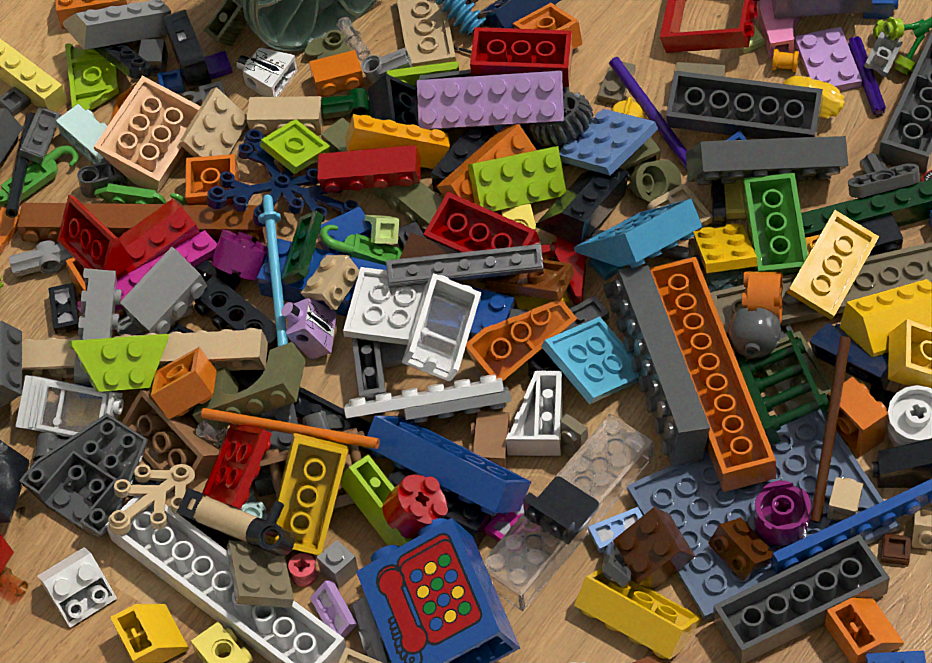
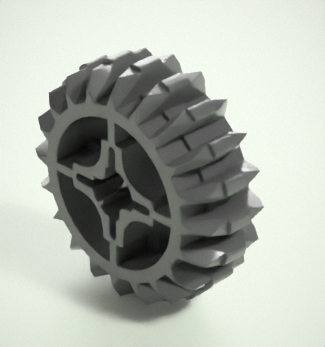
M569 92L566 95L563 93L564 121L528 124L529 131L537 144H540L542 147L548 146L549 148L554 145L559 147L562 143L568 144L570 140H576L578 135L584 134L583 131L590 127L589 124L593 122L592 117L594 116L593 109L584 95Z

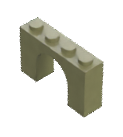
M293 342L271 349L266 368L261 377L249 388L237 393L239 383L227 367L224 366L216 369L213 396L206 403L195 405L193 417L206 433H210L230 426L232 423L203 419L201 417L203 408L255 417L296 402L306 361Z

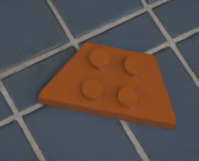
M543 259V272L507 275L499 280L489 277L485 280L487 289L560 301L571 281L574 270L571 263Z

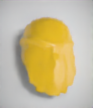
M792 76L783 82V84L823 89L820 118L829 119L832 116L836 117L839 111L843 109L845 97L840 94V90L833 84L812 79L810 76Z

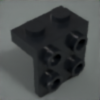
M557 476L538 497L529 492L523 499L524 516L528 520L569 545L599 509V502L564 478Z

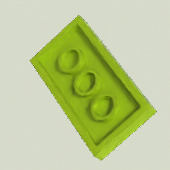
M558 146L468 164L474 202L491 211L561 197L566 191Z

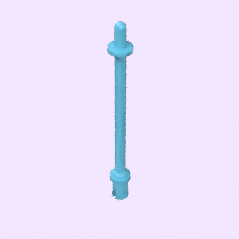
M267 194L263 197L264 213L258 216V220L266 228L279 347L288 343L286 319L281 314L284 301L275 223L281 220V215L274 211L272 196Z

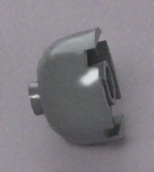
M742 308L730 318L728 339L733 349L739 355L753 359L763 358L770 355L778 346L781 327L780 320L774 313L763 308H757V311H748V308Z

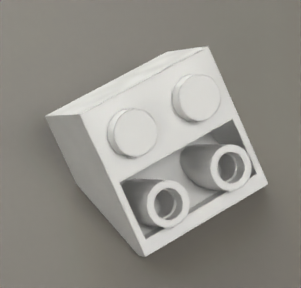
M84 547L37 576L69 627L74 626L117 599L92 554Z

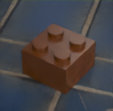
M655 507L612 540L637 583L653 590L696 557L670 514Z

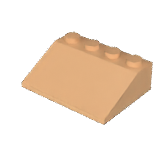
M142 76L95 144L94 150L134 184L143 189L156 190V193H158L186 151L179 144V141L201 106Z

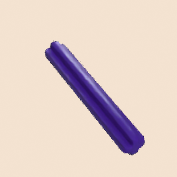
M859 36L851 37L848 46L861 76L862 85L872 113L876 116L884 114L886 106L872 69L863 67L868 56L862 39Z

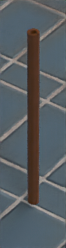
M841 336L839 340L810 517V521L814 523H821L851 340V338Z

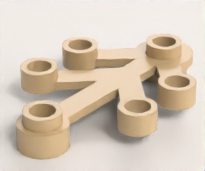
M141 464L135 468V479L138 482L146 483L149 480L164 482L160 485H130L129 481L125 479L117 480L114 484V493L117 497H144L124 511H114L108 519L110 531L115 535L128 533L131 529V519L153 503L154 512L150 515V525L154 529H163L167 524L165 514L166 494L175 488V497L171 499V510L173 513L178 514L176 512L179 506L175 505L181 503L186 489L194 482V470L185 464L175 465L170 470H151L148 465ZM155 519H162V521H159V522L154 521V520H155Z

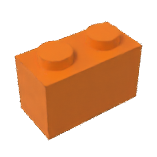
M355 50L309 61L312 79L318 96H330L364 86L362 69Z

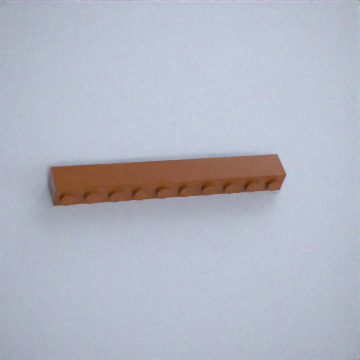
M22 203L17 225L22 241H53L59 243L57 239L66 203ZM82 203L117 238L164 205ZM179 204L195 222L200 233L205 230L215 242H218L224 229L237 235L238 232L253 237L252 242L266 243V228L256 225L252 220L254 209L258 205H248L246 211L239 212L233 208V205H226L222 209H213L208 205Z

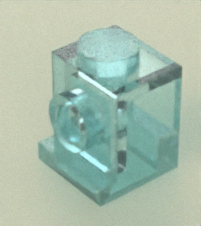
M738 269L712 272L704 275L710 292L744 285V275Z

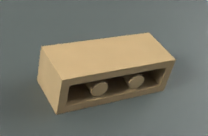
M321 96L249 97L247 113L249 130L257 129L262 135H269L292 120L297 119L314 134L322 133L323 110Z

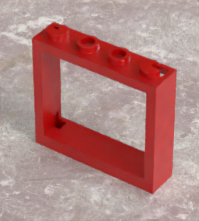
M668 0L660 33V40L665 52L749 47L750 39L754 36V19L758 17L757 2L760 0H744L739 28L680 32L686 0Z

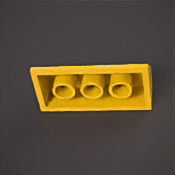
M925 279L848 301L845 305L840 328L871 357L889 353V332L906 319L932 327V282Z
M602 568L585 577L574 603V606L581 609L584 615L599 619L610 630L622 632L629 636V640L633 643L645 645L652 649L656 656L664 659H671L681 652L702 619L701 616L656 591L639 585L632 578L624 587L617 582H610L604 576Z

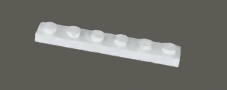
M495 374L480 377L479 382L470 383V379L455 381L454 386L444 387L443 384H434L428 386L427 391L418 392L417 388L402 390V395L391 396V393H382L375 395V400L365 401V397L349 400L350 404H346L344 410L346 418L496 393L504 391L502 378H496Z

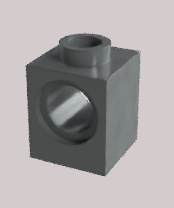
M141 39L139 56L150 63V76H158L157 73L166 72L168 51L165 40Z

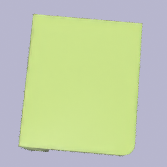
M365 215L364 220L372 222V243L398 244L399 218Z

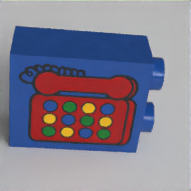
M443 518L432 520V524L419 530L417 538L402 546L388 545L378 549L372 554L370 558L371 563L356 571L392 663H495L520 649V645L473 536L453 518L449 520Z

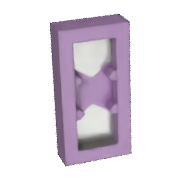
M324 581L310 599L323 623L345 639L357 625V622L333 581Z

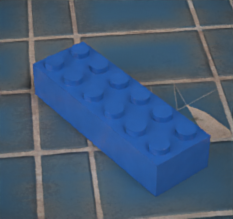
M374 416L367 435L368 437L379 438L380 440L378 449L370 448L373 455L383 459L389 458L394 461V466L404 470L410 469L415 472L414 475L436 478L441 490L445 492L453 491L459 494L458 498L460 500L480 505V510L487 514H508L509 512L521 510L523 499L526 497L531 481L416 423H412L410 420H406L403 416Z

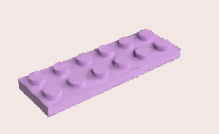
M562 71L417 80L420 128L445 129L564 121Z

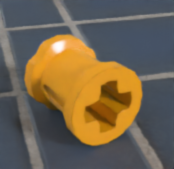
M774 49L772 70L776 71L777 68L790 69L792 72L797 73L799 51L788 53L779 52V49Z

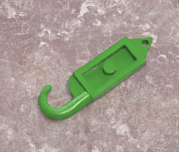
M60 146L44 157L42 164L37 162L29 164L21 202L55 178L58 172L55 160L65 154H70L73 158L69 166L73 167L79 159L77 150L70 146ZM13 177L0 185L2 188L0 191V205H5L8 202Z
M108 184V187L96 189L94 193L95 196L108 201L110 204L167 203L162 195L156 193V190ZM175 193L170 194L171 198L178 200L181 204H187L183 196Z
M326 225L320 231V238L327 247L348 254L350 257L386 265V260L400 259L403 252L401 248L389 244L372 243L371 238L357 233L356 235L351 234L347 236L344 242L338 241L328 235V231L338 230V226Z

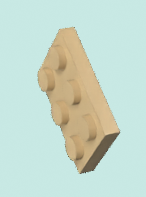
M217 87L213 88L191 121L179 144L193 157L228 155L248 124L247 115Z

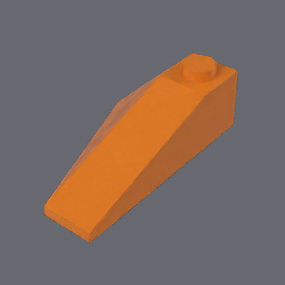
M562 299L560 301L556 300L483 328L466 343L465 348L484 376L495 374L496 378H502V381H504L542 349L541 346L544 340L560 334L578 318Z

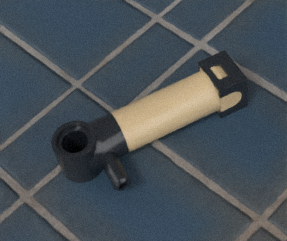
M187 488L176 512L194 522L211 527L276 556H285L294 547L295 542L292 533L276 524L284 507V504L279 501H274L266 520H263L212 499L198 491ZM279 535L278 541L273 544L274 539Z

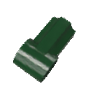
M354 88L347 95L321 99L324 119L345 116L352 118L353 114L360 116L370 115L368 92L363 88Z

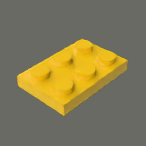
M732 223L727 224L725 227H704L699 231H693L694 243L706 273L758 266L756 253L743 224Z

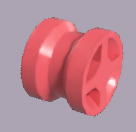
M298 553L290 559L288 569L293 583L300 587L312 585L318 577L314 558L307 553Z

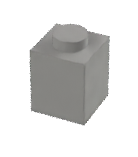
M338 540L317 556L320 572L329 581H333L338 589L357 574L356 557Z

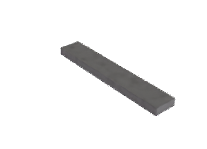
M541 244L386 260L389 288L426 284L433 273L446 276L451 281L544 271Z

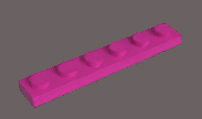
M204 230L174 248L195 267L213 256L217 243ZM164 254L117 280V288L122 290L121 301ZM79 301L77 303L78 310L81 312V301ZM116 305L115 312L122 309L123 307L121 305Z

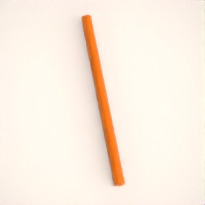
M203 408L201 412L203 419L288 434L296 433L317 439L378 449L380 443L379 438Z

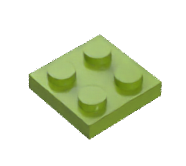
M297 119L292 120L264 137L260 143L262 149L294 174L317 161L318 154L329 153L330 145Z

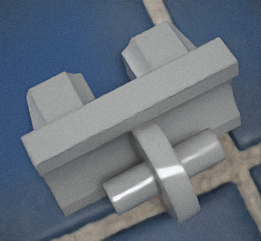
M881 32L863 67L873 69L886 77L903 42L899 40L900 38L891 41L889 37H886Z

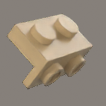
M326 255L321 260L316 272L308 279L307 285L301 294L305 299L324 300L331 310H337L358 279L360 270L348 255Z

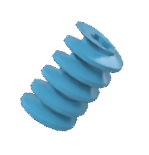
M436 0L435 3L437 5L444 4L441 9L443 13L450 11L447 16L449 20L456 18L453 24L455 27L462 25L459 33L461 35L468 33L466 38L474 33L475 27H481L486 21V17L477 18L481 11L472 12L471 10L475 4L470 3L466 5L467 0Z

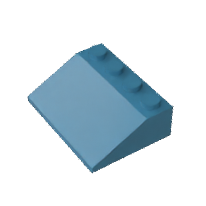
M690 198L639 212L573 248L577 253L617 267L630 265L631 268L644 264V258L650 259L662 254V248L666 250L677 246V240L683 241L693 237V231L703 226Z

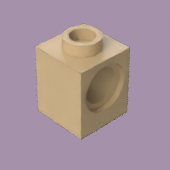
M836 477L829 502L827 519L842 521L857 514L863 483L851 478L842 479Z

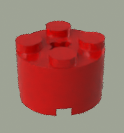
M409 475L388 494L383 503L382 511L387 524L392 529L397 528L402 532L401 536L405 538L415 539L418 537V532L421 528L432 524L434 519L443 518L448 512V507L436 478Z

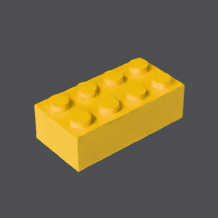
M906 319L889 332V380L907 386L919 385L932 389V327Z
M293 433L276 501L283 503L284 507L276 524L292 533L295 542L294 550L320 555L323 551L348 453L346 445ZM279 535L274 539L273 544L278 541Z

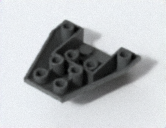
M106 413L36 460L19 482L46 507L86 534L102 537L107 531L105 525L109 522L110 515L116 510H121L126 497L120 498L115 495L114 484L120 479H125L129 481L130 485L132 484L135 468L141 462L148 439Z

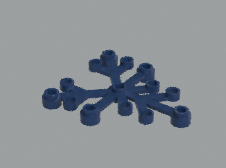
M251 129L245 134L244 142L239 145L237 154L242 159H249L264 165L271 176L270 182L247 185L235 180V176L231 172H222L219 178V185L222 187H212L208 191L206 199L209 207L222 209L226 206L227 199L234 198L233 208L236 211L243 212L247 210L248 202L254 194L270 192L269 195L272 196L273 207L279 198L283 197L288 204V210L293 214H300L305 203L310 213L318 211L324 216L322 222L326 220L327 210L324 207L318 206L317 203L340 211L339 216L359 207V204L353 200H347L344 203L322 195L330 192H323L320 185L307 188L301 187L307 184H319L317 169L312 168L307 171L306 175L293 177L294 173L285 168L281 174L274 163L275 158L260 147L261 139L264 137L257 129ZM294 194L300 196L302 199L296 198ZM259 204L254 209L252 220L256 225L265 227L258 220V216L264 213L263 204Z

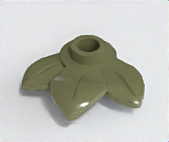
M330 30L323 38L313 39L306 46L305 55L320 59L348 52L351 49L346 45V39L340 31Z

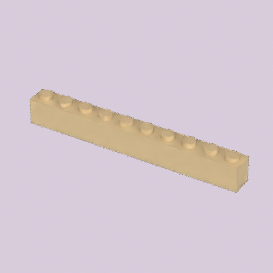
M256 328L238 331L223 329L218 332L203 330L196 331L195 333L171 332L157 370L198 347L201 348L215 369L226 366L229 371L262 370L266 368L268 341L262 329L258 330ZM147 333V334H145V335H157V334H156V333ZM123 334V335H121V336H113L112 338H115V337H129V336H133V335ZM75 336L71 339L47 338L46 340L23 339L22 380H25L26 375L41 376L43 369H47L52 376L74 378L76 353L69 347L68 341L80 340V337Z

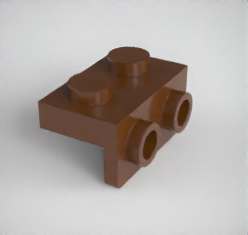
M741 517L719 524L708 542L709 546L741 581L748 580L753 570L772 563L773 551Z

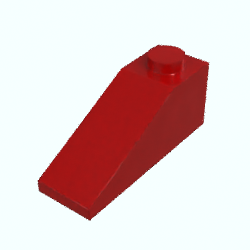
M557 236L556 242L551 244V257H555V260L558 262L572 264L574 274L567 287V291L574 306L583 302L587 256L575 252L573 247L577 246V244Z

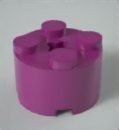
M223 229L212 257V265L229 274L234 272L240 274L241 278L256 281L268 255L267 244L259 241L254 243L252 242L253 237L245 233L238 232L237 235Z
M774 481L762 488V491L755 500L754 526L766 544L789 545L805 537L809 527L811 501L807 492L802 488L799 489L793 486V483L789 481Z

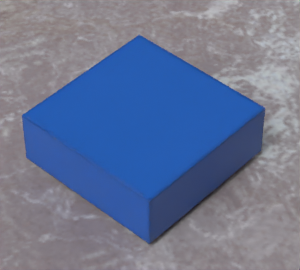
M181 69L157 73L159 85L176 94L185 92Z

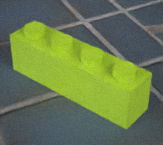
M369 454L351 465L342 475L340 484L387 545L402 546L413 540L401 536L402 532L397 528L392 529L387 524L382 506L394 487Z

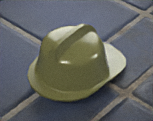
M657 160L640 165L632 173L630 183L626 186L639 199L651 202L680 186L681 175L679 169L671 161Z

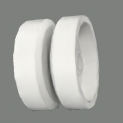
M919 385L906 387L897 392L890 401L886 429L888 438L895 447L932 439L931 388Z

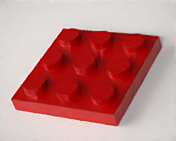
M230 424L202 494L234 508L241 509L242 505L249 498V488L253 479L259 474V464L263 454L270 447L272 433L261 428Z

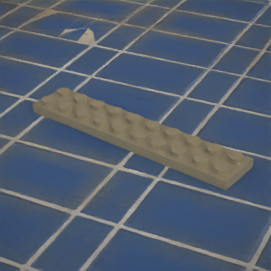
M932 242L869 256L837 313L844 312L846 302L925 279L932 282ZM797 273L783 276V311L780 326L824 317L821 313L786 293ZM744 285L710 292L727 337L730 318L735 312L742 309V293H745L746 289Z

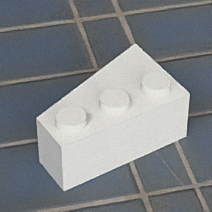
M535 371L525 393L520 411L515 416L513 427L506 437L507 455L561 456L562 371Z

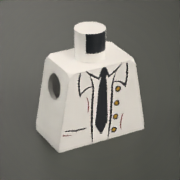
M259 48L252 58L241 55L237 61V68L243 70L245 85L264 97H279L298 71L295 55L265 48Z

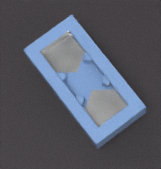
M638 507L588 526V532L599 554L604 552L606 546L643 516Z

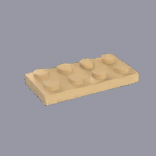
M397 0L404 44L411 58L412 67L456 61L447 12L443 13L441 11L444 4L437 5L435 3L436 0Z

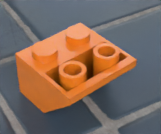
M850 598L827 610L825 626L850 663H865L866 654L887 653L904 645L903 640L873 598Z

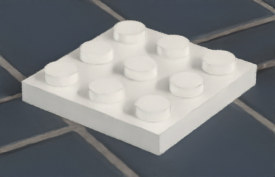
M361 267L343 330L344 337L408 345L426 284L389 288L387 270ZM431 297V300H430V303H429V306H428V310H427V313H426V316H425V319H424V323H423L422 328H426V324H427V320H428V316H429V312H430V308H431V304H432V300H433L432 297ZM420 334L417 343L422 344L423 336Z

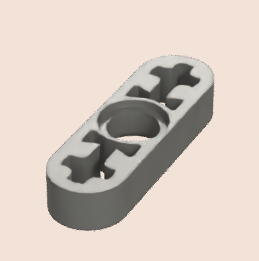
M910 163L853 177L848 180L849 195L854 198H863L916 184L920 181L919 166Z

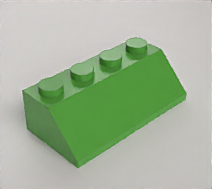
M795 173L744 178L742 195L749 240L756 253L758 266L754 267V272L782 273L783 276L798 273L808 256Z

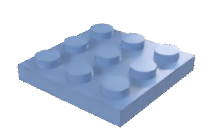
M602 109L595 115L593 122L589 124L590 127L583 131V135H578L576 140L572 139L568 144H564L559 150L562 163L611 175L658 128L655 121Z

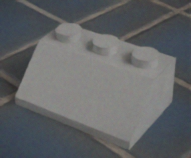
M171 247L122 299L120 304L133 324L145 334H166L170 326L186 313L187 308L194 300L201 297L207 284L201 274L175 248Z

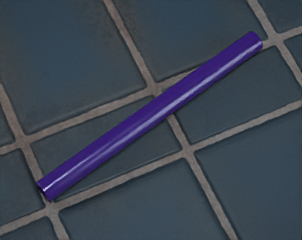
M614 57L609 62L610 67L640 105L649 120L655 121L658 128L657 131L687 170V149L673 130L668 127L665 119L620 58Z

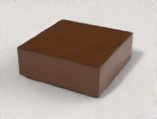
M885 534L883 536L881 562L909 565L912 537Z

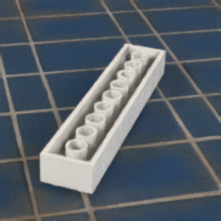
M134 496L121 510H126L144 496ZM154 503L131 519V529L124 535L113 534L109 529V522L105 525L111 541L214 620L219 621L225 628L229 627L235 636L270 663L339 662L346 647L345 639L295 601H293L292 608L237 604L227 550L182 516L173 513L166 504L167 524L163 529H154L150 525V515L154 512ZM155 519L154 521L159 522L162 521V519Z

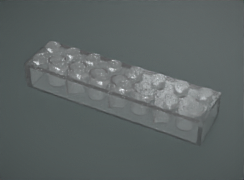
M609 414L555 476L564 478L598 500L599 509L569 545L559 538L552 536L539 525L532 523L523 513L483 560L497 594L521 611H524L589 534L588 526L601 520L627 489V485L631 484L653 458L654 441L617 417Z

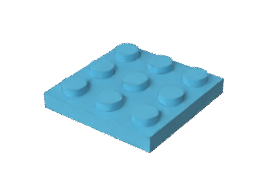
M601 317L544 340L541 346L589 404L639 382V374L632 369L631 352H626L624 344Z

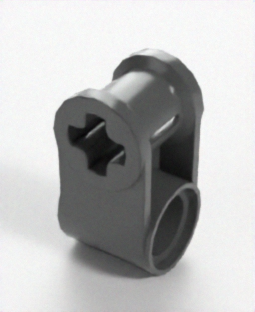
M108 161L82 167L77 173L81 193L88 198L96 197L94 195L96 189L108 187V184H115V180L117 181L116 185H127L126 177Z

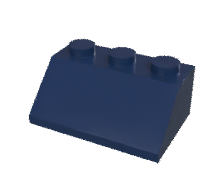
M496 0L481 10L477 18L486 17L484 25L487 28L514 29V22L549 3L556 6V3L561 0Z
M827 322L809 341L816 358L834 367L840 337L851 338L840 328V324L834 326ZM851 338L845 373L871 386L886 390L891 381L888 379L889 353L871 357Z

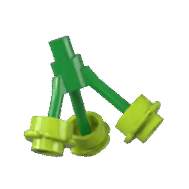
M889 17L887 21H877L873 28L875 39H878L880 33L883 32L891 41H895V39L903 37L904 31L913 30L916 36V40L907 56L904 57L899 54L897 60L893 61L897 64L895 66L896 70L908 75L909 71H914L913 69L917 63L911 61V58L920 42L924 39V34L930 32L932 17L926 20L923 18L915 23L905 25L900 18Z

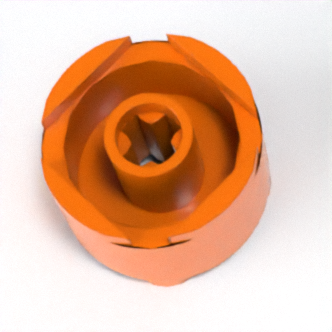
M744 272V287L746 289L745 293H742V308H748V311H757V308L766 309L774 313L779 318L781 324L783 311L782 273Z

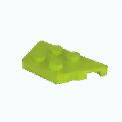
M65 44L72 108L79 104L84 110L89 109L91 111L120 93L117 69L112 63L93 48L82 50L74 48L73 44Z
M169 334L68 341V345L81 362L79 364L83 371L89 375L90 383L96 392L150 388L169 339Z

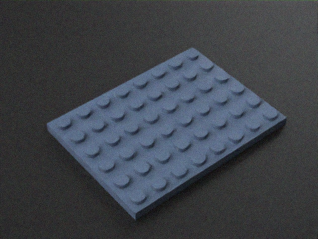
M821 410L781 426V430L777 431L781 442L770 445L776 459V479L723 492L709 452L706 449L704 450L702 461L671 465L627 485V492L642 515H645L653 507L670 514L696 556L677 571L676 574L704 621L713 617V605L777 575L771 564L753 570L748 580L741 581L709 546L708 542L719 524L740 517L749 524L750 528L763 541L754 526L755 500L762 491V488L774 481H789L793 483V486L804 489L810 498L812 511L826 425ZM837 430L821 523H814L809 520V527L804 538L840 522L827 519L829 502L836 477L842 479L851 478L863 483L857 513L884 501ZM896 520L889 526L877 527L869 535L863 537L868 545L883 538L885 534H891L899 530L900 524ZM767 544L773 553L789 546Z

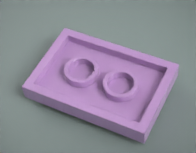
M841 27L794 37V44L797 51H799V57L807 77L810 76L812 79L833 84L840 91L862 87L861 76Z

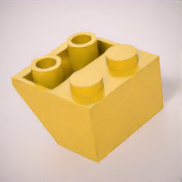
M134 604L110 617L132 663H164L189 650L166 604Z

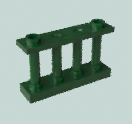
M791 330L786 332L791 345L777 350L766 357L747 361L745 356L738 353L735 354L770 445L781 442L777 431L781 430V426L818 410H821L825 421L827 419L828 398L825 393L819 394L802 355L807 351L801 338L795 340ZM792 355H797L799 363L763 379H760V377L754 378V375L758 374V370ZM803 372L805 373L808 381L769 398L768 396L762 397L761 393L766 392V388ZM810 391L813 392L816 400L777 417L775 414L772 416L769 414V412L773 411V407Z

